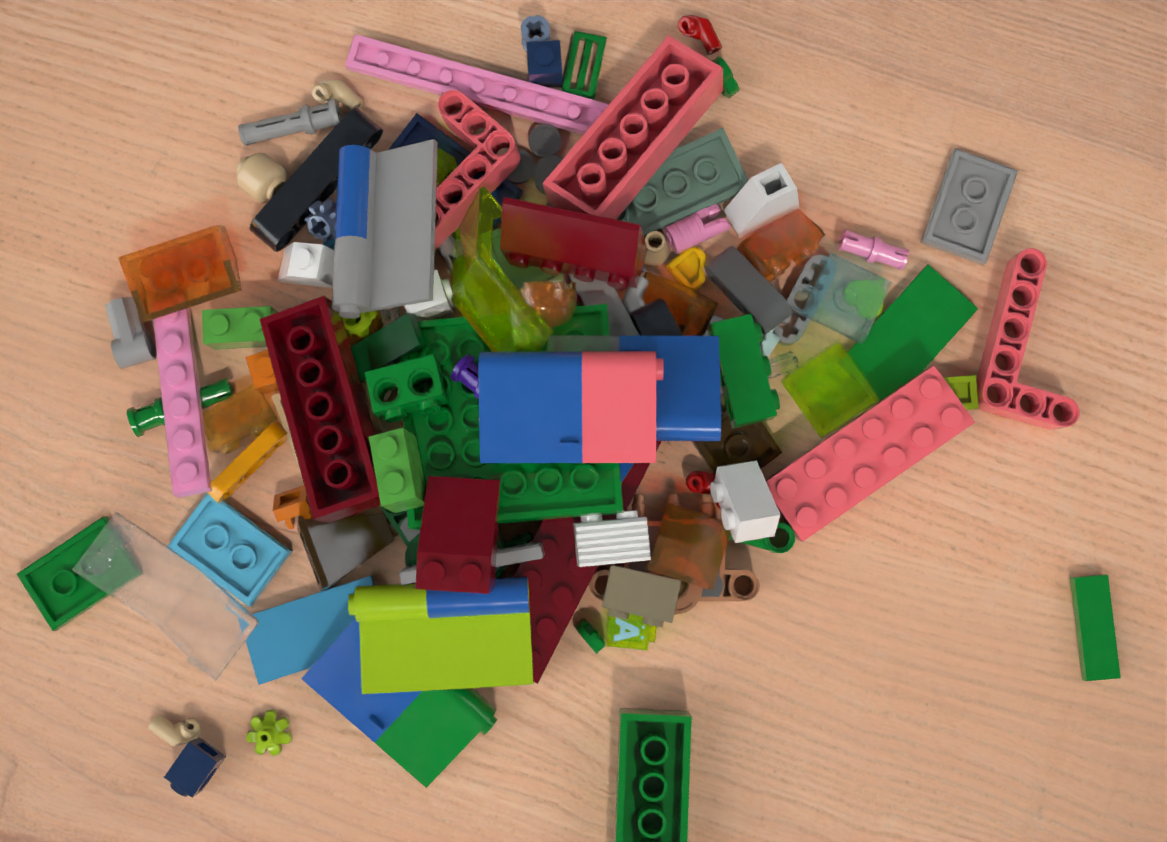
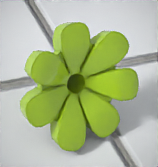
M267 710L264 719L255 715L250 721L254 730L246 733V740L249 743H256L255 752L262 755L268 749L272 756L279 755L282 752L280 744H288L292 741V734L284 732L290 725L289 720L286 717H282L277 721L275 710Z

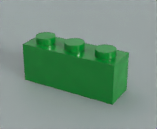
M752 314L710 323L707 329L708 335L719 336L720 383L732 429L772 420L777 416L776 410L780 409V400L776 389L771 390L768 376L772 375L768 356H762L759 343L763 342V334L759 322L754 323Z

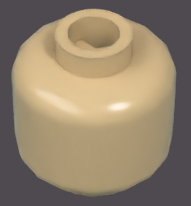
M255 153L250 157L246 156L237 166L238 187L259 203H268L287 181L286 169L264 153Z

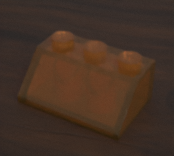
M222 225L211 226L118 257L142 323L242 291L237 257L226 227Z

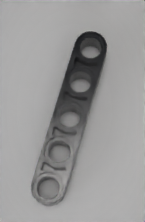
M357 107L351 109L255 216L250 224V231L275 252L285 248L307 223L305 218L311 214L309 207L317 200L323 203L337 189L339 150L341 147L360 145L372 150L380 140L383 129Z

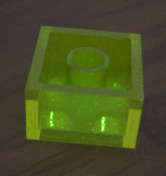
M839 338L784 375L781 379V383L820 438L879 400L878 392Z

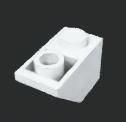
M782 163L751 177L724 209L738 238L799 210L797 187Z

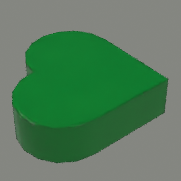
M718 56L712 62L723 68V92L721 94L730 99L740 91V88L728 64Z

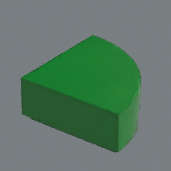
M581 618L573 625L596 654L605 647V640L585 618Z

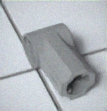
M121 297L105 304L114 340L111 341L112 353L118 366L123 369L156 359V348L151 335L145 330L137 298Z

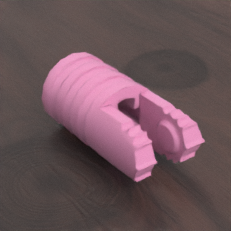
M717 204L704 208L664 227L668 243L675 254L729 230L731 225L725 217L710 222L720 214L721 209Z

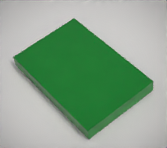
M103 516L16 575L51 630L57 631L144 572L108 516Z

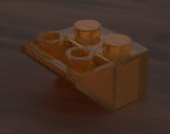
M796 209L741 241L737 250L770 283L782 276L785 270L791 266L792 262L799 266L813 257V253L820 249L818 244L825 236V233L801 210Z

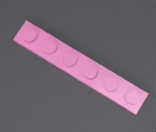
M184 296L151 303L173 495L181 498L210 492L212 487L189 301Z

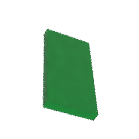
M927 264L837 364L880 401L921 373L974 315L978 308Z

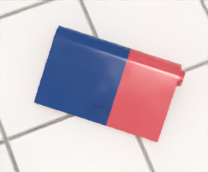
M656 351L480 352L478 364L480 463H656V380H663V358H656Z

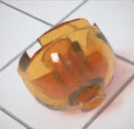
M564 281L523 282V288L515 291L514 283L506 285L508 311L513 320L520 326L532 328V335L554 334V327L565 325L572 318L576 310L577 284L576 282H571L568 285V289H565Z

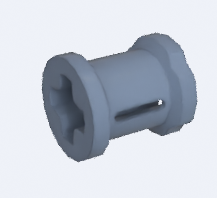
M536 15L529 16L523 20L521 36L522 46L526 53V42L551 41L549 23L544 17Z

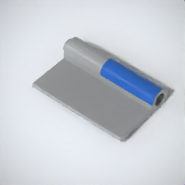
M428 140L378 153L360 145H347L339 150L332 309L339 312V316L358 318L360 313L433 301L438 144L436 140Z

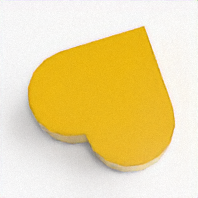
M691 247L684 250L667 264L665 269L685 291L695 292L703 286L705 281L703 268L706 264V255L700 248Z

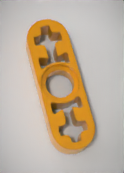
M277 421L267 427L211 482L212 491L207 493L218 504L229 498L287 441L286 435L288 433L284 430L283 426Z

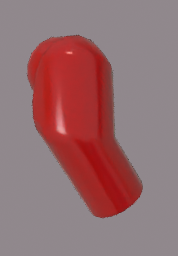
M685 15L679 19L678 30L686 37L701 40L708 55L722 49V44L708 19L694 15Z
M693 471L686 478V486L694 493L711 494L710 485L715 480V474Z

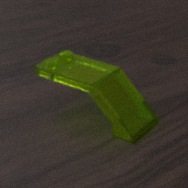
M482 187L478 190L455 232L451 301L492 352H540L553 331L491 257L492 224L494 219L502 217V207L485 187Z

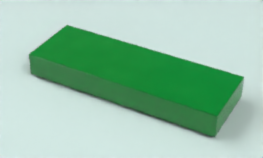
M1105 574L1070 577L1082 680L1120 679L1109 577Z

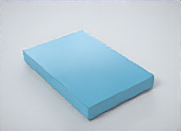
M208 493L168 545L170 549L249 607L253 606L293 552V550L229 503L222 501L218 504Z

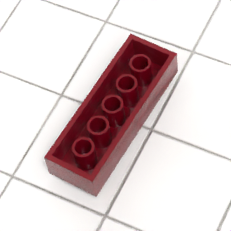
M321 296L259 319L313 519L331 523L380 506L369 436L375 435L344 322L342 317L339 316V312L332 309V301L325 296Z

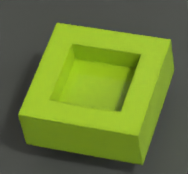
M976 375L943 377L966 410L979 409Z

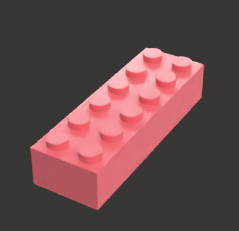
M668 35L543 182L548 203L556 208L616 220L723 92V68Z
M935 365L923 370L765 481L781 517L793 529L795 537L803 542L974 424L975 421Z

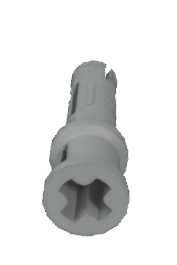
M336 98L329 99V103L313 107L306 104L302 105L297 112L238 125V130L244 146L260 141L304 131L306 134H316V130L336 126L342 119V115Z

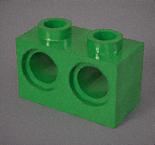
M434 354L365 372L373 413L381 421L385 420L387 423L399 422L407 418L406 414L418 411L422 414L433 413L440 410L441 405L449 403L441 365ZM423 381H433V386L428 392L418 393V386ZM389 390H398V396L394 401L384 402V396Z

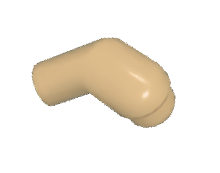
M342 80L321 81L312 89V95L318 102L329 103V99L336 98L337 102H342L349 110L356 107L360 109L364 103Z
M158 714L148 726L149 730L172 746L186 744L193 739H197L201 734L199 722L191 718L172 724Z

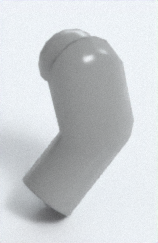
M640 276L638 287H628L622 299L628 315L629 312L646 305L642 296L649 281Z

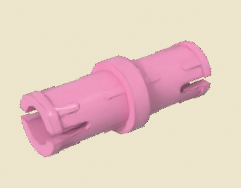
M844 229L839 240L838 250L864 257L865 261L869 263L876 261L898 270H903L908 260V257H905L909 255L908 249L884 243L877 236L869 238Z

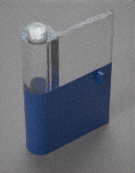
M548 335L547 352L656 351V358H663L664 366L663 380H656V441L721 440L719 336Z

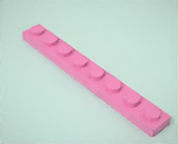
M356 34L354 35L345 64L347 70L440 96L446 91L458 90L477 106L534 122L549 124L556 128L581 135L586 133L609 105Z

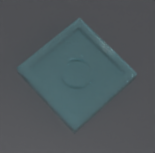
M830 253L801 315L862 344L867 338L892 282L840 256Z

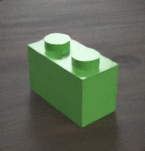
M271 306L202 310L203 344L214 350L267 347L259 319L275 314L278 311Z
M404 428L369 436L381 507L398 513L407 509L424 506L426 486L416 436Z

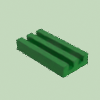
M574 31L562 87L563 92L592 100L595 99L607 37ZM580 40L586 41L576 89H571L570 86ZM596 43L598 44L589 92L583 91L592 45Z

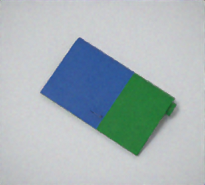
M356 618L301 678L426 788L479 732L485 735L497 721V718L494 717L497 709L473 688L362 694L359 622L356 621Z

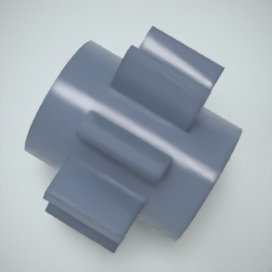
M328 198L323 203L317 200L309 207L311 214L305 218L310 233L314 237L322 239L325 243L330 238L335 239L337 203L332 202L331 198Z

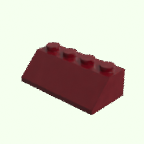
M504 197L502 203L500 250L510 265L523 269L528 268V265L539 267L541 271L556 276L560 275L561 272L572 274L577 280L588 283L593 282L594 279L607 282V285L620 290L627 289V286L632 288L638 287L647 254L641 225Z

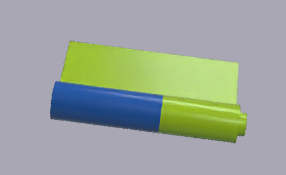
M528 577L496 578L495 588L490 594L415 589V583L403 585L356 586L354 594L348 595L349 615H355L356 621L359 622L362 694L534 684Z

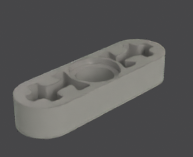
M824 255L811 257L800 272L786 301L790 305L793 314L805 317V320L803 322L798 318L792 327L796 335L790 334L787 338L782 336L783 329L779 326L780 324L786 325L792 315L775 327L773 333L781 337L778 342L780 345H793L803 336L835 275V265L829 257ZM822 264L824 266L823 272L827 276L822 275L816 281L814 287L808 285L814 275V270L810 267ZM807 292L812 298V306L805 310L798 308L794 302L796 293Z

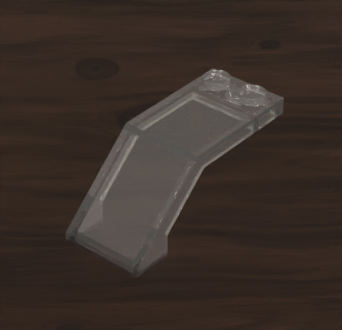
M118 512L113 515L72 569V571L155 624L187 656L186 661L215 680L218 679L259 623V620L217 582L166 544Z

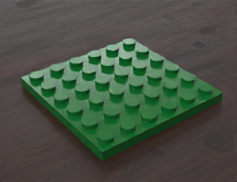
M607 304L418 321L427 346L402 359L401 362L434 354L441 365L449 403L441 405V409L436 412L422 414L418 411L406 414L407 418L404 419V429L417 438L426 487L428 476L501 480L498 523L624 513L620 463H480L479 400L474 397V392L461 382L455 383L451 379L453 369L467 354L474 356L475 362L479 364L480 352L611 351ZM423 381L418 386V393L428 392L433 386V381ZM424 506L407 509L408 529L421 530Z

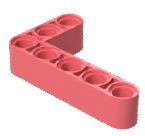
M450 90L442 94L438 100V110L448 128L471 147L473 151L436 188L435 219H438V222L435 225L434 252L516 169L521 159L513 136L458 90ZM461 108L457 114H451L455 109ZM480 128H485V130L482 133L477 135L474 134L476 130ZM509 148L506 153L496 155L500 149ZM478 172H486L483 177L473 179ZM462 196L458 202L450 203L453 197Z
M1028 248L1012 257L1005 268L976 379L978 405L980 410L1048 430H1057L1072 426L1077 422L1080 416L1078 404L1069 397L1017 383L1047 268L1045 255L1036 248ZM1021 260L1028 261L1032 268L1031 273H1027L1022 269ZM1013 291L1022 295V306L1013 301ZM1005 323H1009L1014 327V338H1010L1005 334ZM997 355L1005 358L1007 363L1005 371L996 366L995 358ZM988 387H992L997 391V403H993L988 399ZM1022 396L1028 398L1031 403V409L1028 413L1020 406ZM1055 405L1063 411L1061 422L1056 420L1053 415Z

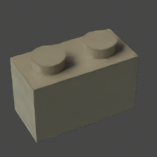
M610 565L602 607L608 608L607 615L628 620L630 613L643 616L642 623L663 628L664 621L673 622L681 580Z

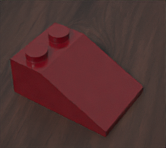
M428 476L417 551L415 589L490 594L495 588L501 480Z

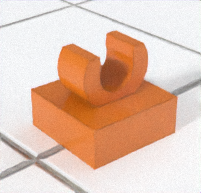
M305 486L274 495L273 513L277 522L285 520V524L290 530L294 529L295 522L293 517L302 515L305 519H312Z

